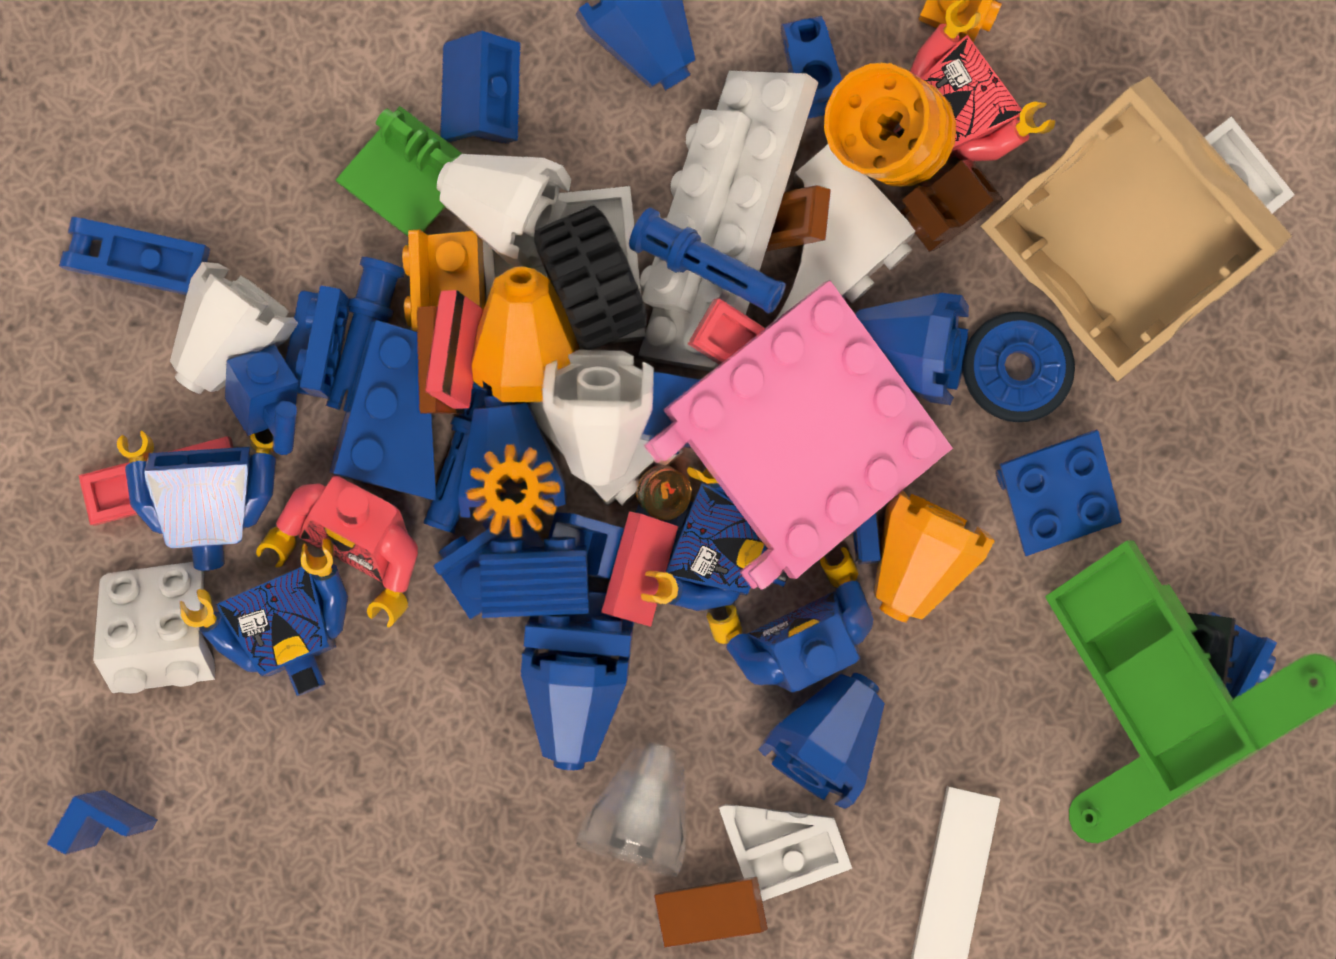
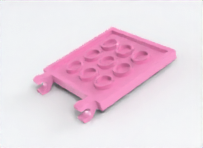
M830 280L818 286L663 409L673 423L644 445L657 463L660 460H663V462L668 460L688 442L767 547L764 553L740 571V574L752 589L758 586L760 590H763L777 579L782 570L785 571L789 578L797 579L953 449Z

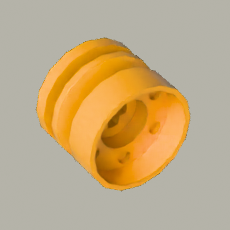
M869 63L850 72L834 88L825 108L824 132L830 150L843 165L890 186H913L930 179L946 164L955 145L957 122L950 102L936 87L921 80V78L910 71L894 64ZM898 123H900V126L903 129H905L903 135L900 138H898L899 136L896 132H894V129Z

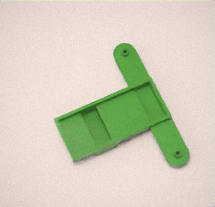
M1134 540L1125 541L1045 596L1140 755L1139 758L1080 793L1072 801L1069 808V821L1072 830L1079 838L1086 842L1100 843L1113 838L1266 748L1267 745L1336 704V660L1325 654H1309L1301 657L1233 699L1208 659L1211 656L1209 653L1204 654L1192 633L1198 630L1170 584L1161 585Z

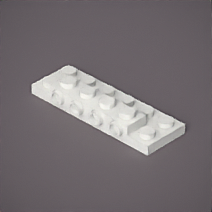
M729 71L717 110L702 109L698 123L691 125L687 131L686 145L689 150L683 170L676 172L672 178L671 193L674 198L668 217L664 218V220L683 230L687 227L697 230L698 234L701 235V242L760 271L819 82L810 75L803 73ZM655 256L653 264L644 269L640 278L643 302L654 308L639 356L656 363L711 372L719 364L687 343L713 299H722L744 315H746L750 302L688 270L683 273L673 272L667 268V262Z

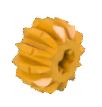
M506 445L504 451L505 463L500 464L495 454L489 451L484 457L486 462L493 468L490 473L487 474L479 468L472 469L470 475L477 481L485 484L484 488L467 490V498L473 501H487L473 513L478 521L484 520L496 512L490 524V531L498 535L503 530L507 519H509L512 536L514 538H521L523 519L527 518L530 526L535 531L543 528L542 522L534 514L538 508L547 514H555L557 507L551 502L542 499V496L559 493L560 485L556 482L540 483L541 480L553 472L554 468L550 462H545L532 470L537 459L536 450L529 448L519 463L517 462V451L514 445ZM512 479L517 484L526 481L528 489L521 490L525 496L521 503L515 504L511 499L501 501L500 493H506V490L502 487L506 480Z

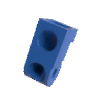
M822 16L781 24V37L789 66L788 73L808 74L819 82L807 119L823 116L834 88L842 81L826 23Z

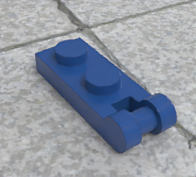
M71 217L68 233L72 235L69 250L62 252L59 267L77 273L91 274L187 295L190 280L201 263L208 261L210 249L206 245L84 218ZM93 240L102 241L98 258L89 256Z

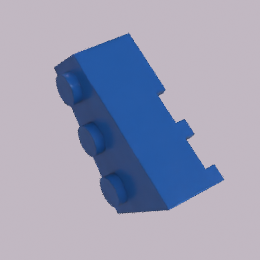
M375 320L370 323L329 472L436 501L432 415L420 413L417 332Z

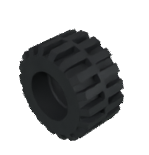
M592 205L535 230L534 243L545 272L565 309L575 338L582 348L593 350L646 327L647 313L639 288L620 243L602 211L595 205Z

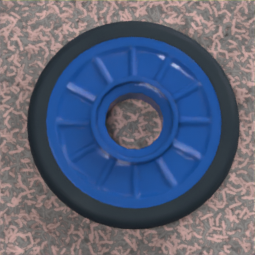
M1008 312L989 319L974 332L965 349L963 375L968 391L982 409L992 416L1005 421L1030 422L1047 416L1056 410L1066 399L1074 380L1075 361L1067 338L1052 322L1033 313ZM1020 353L1030 359L1033 370L1028 379L1018 381L1012 379L1007 374L1005 362L1009 355Z

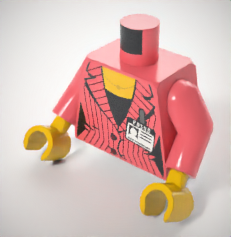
M960 0L953 2L946 10L945 19L947 25L940 24L918 50L910 72L936 87L951 104L957 123L955 145L949 158L956 156L959 160L995 161L1028 141L1029 133L1045 134L1054 129L1056 121L1050 119L1037 127L1033 120L1034 114L1038 109L1045 107L1047 103L1031 102L1021 109L968 35L960 40L958 35L960 32L974 29L981 21V14L978 12L972 16L967 25L960 23L957 18V12L967 1ZM900 126L894 132H896L899 136L898 138H900L903 135L905 129H903Z
M333 475L327 486L318 483L298 487L276 522L277 527L271 528L257 547L256 555L260 557L265 548L274 549L280 556L279 561L275 565L276 568H279L285 563L296 546L294 536L299 535L300 539L323 550V539H330L334 546V557L382 582L386 587L368 605L367 614L370 619H373L383 608L389 615L387 627H391L408 608V601L402 592L408 589L418 556L417 544L408 534L400 510L394 505L336 475Z

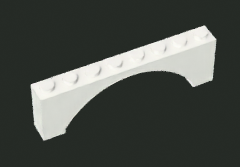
M829 144L795 172L792 184L796 189L815 185L831 189L826 240L802 245L799 269L793 288L775 320L822 283L829 280L843 299L847 297L851 303H854L874 285L875 282L870 276L883 264L889 270L893 269L913 250L907 243L911 241L915 230L908 220L867 175L843 165L830 150ZM532 402L530 407L543 434L564 456L543 408V402ZM640 439L624 476L607 485H588L607 506L611 505L615 500L623 506L639 493L642 482L640 478L654 466L657 468H667L684 451L680 449L678 455H673L664 462L660 460L656 463L644 447L648 441Z

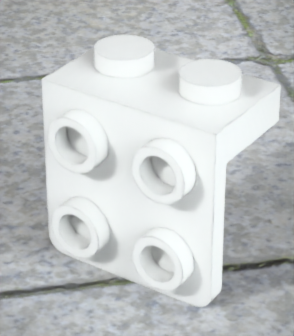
M193 562L105 574L100 579L93 661L112 693L132 694L148 688L170 685L184 687L200 681L215 680L214 658L199 630L200 627L188 626L183 622L180 613V601H183L186 607L192 611H198L203 608V604L197 597L196 590L204 589V571L195 569Z

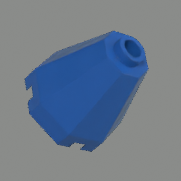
M600 0L601 2L592 7L587 2L578 8L576 17L585 32L649 88L661 83L666 91L691 75L686 66L693 63L696 59L682 0Z
M937 293L858 310L856 313L857 318L911 392L931 403L951 405L954 397L947 389L957 390L963 371L964 353L968 344V329L958 328L959 317L969 318V305L964 297L956 294Z
M492 394L484 396L485 405L475 407L473 411L458 494L461 518H471L475 507H479L487 502L486 500L473 501L467 498V490L484 488L485 484L477 481L470 475L472 469L479 468L487 474L490 473L493 468L486 462L484 457L489 451L495 454L500 464L505 463L504 451L506 445H514L517 451V462L519 463L529 448L536 450L537 459L532 470L542 463L550 462L554 470L549 476L541 480L540 483L556 482L560 485V492L554 495H543L542 499L554 497L556 507L566 505L565 479L529 403L501 402ZM512 479L506 480L502 484L506 493H500L501 501L511 499L515 504L521 503L525 499L521 490L528 489L526 481L517 484ZM496 512L493 513V514H492L491 516H489L488 518H494Z
M526 647L524 649L521 664L523 685L542 756L553 760L554 767L563 770H581L585 767V762L595 761L627 684L630 656H619L618 659L611 658V655L549 649L546 653H538V648Z
M853 673L851 677L840 674L777 724L768 733L758 750L764 757L773 751L777 756L771 764L816 797L825 800L828 793L832 792L839 795L834 805L843 809L850 807L864 789L885 705L877 694L880 690L879 687L872 680L859 673Z

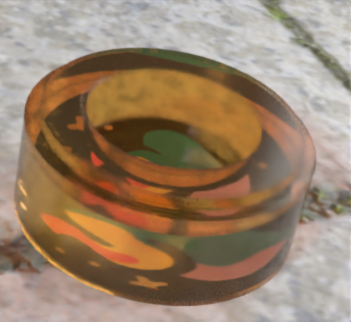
M666 465L656 466L648 470L640 479L637 487L639 505L644 511L659 520H671L681 515L688 507L692 495L691 485L687 477L675 468Z

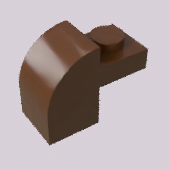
M961 160L931 186L917 187L903 198L902 201L906 207L900 213L908 220L915 230V234L927 250L932 252L977 222L1004 199L974 161Z

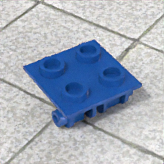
M1097 429L1000 464L1001 469L996 470V477L1001 489L1007 490L1025 556L1122 522L1100 434Z

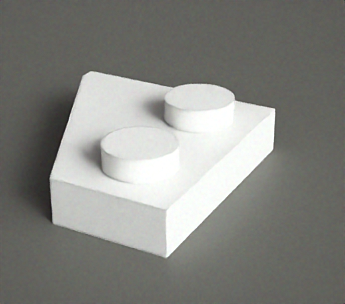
M731 804L718 806L743 877L757 876L762 901L852 869L833 817Z

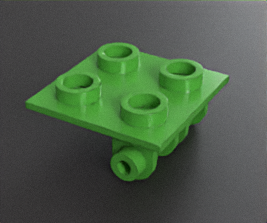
M401 106L395 112L387 108L376 120V125L380 129L335 181L408 237L409 230L420 229L424 232L445 208L439 200L440 191L437 190V179L443 166L447 162H453L462 153Z

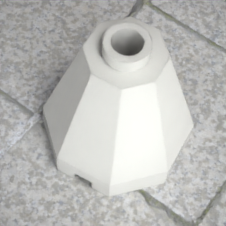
M461 154L453 162H447L443 166L437 179V190L440 191L439 200L508 264L515 267L531 268L533 264L528 257L533 256L540 259L534 243L535 230L564 217L567 203L558 200L559 190L561 188L569 192L571 178L562 165L546 158Z
M202 262L192 276L170 359L172 366L177 371L175 375L176 380L184 387L198 394H201L204 389L209 392H215L225 386L227 360L249 352L261 351L273 344L278 347L287 341L298 325L294 318L286 317L289 311L248 279L241 275L237 281L231 282L224 277L229 269L218 263Z
M577 350L568 355L571 364L557 370V360L546 365L543 382V408L571 473L588 484L603 486L624 476L652 411L653 367L643 362V371L633 366V356L624 351Z

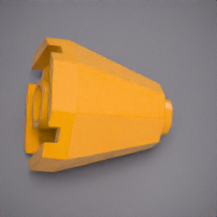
M515 267L494 279L476 332L472 357L473 381L482 388L483 383H487L492 387V395L501 402H543V382L546 365L556 360L557 370L570 365L568 355L580 350L579 344L565 309L549 278L534 268Z
M902 490L886 506L880 546V561L877 566L873 592L875 597L882 601L879 609L888 616L907 623L910 617L923 619L986 559L995 540L987 531L978 526L975 532L964 528L968 520L912 493L908 497Z

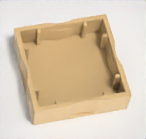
M1149 76L1130 86L1074 139L1066 153L1048 169L1028 181L981 225L983 230L1027 280L1041 289L1055 303L1071 330L1117 382L1172 338L1188 321L1210 303L1221 298L1276 253L1292 237L1287 229Z

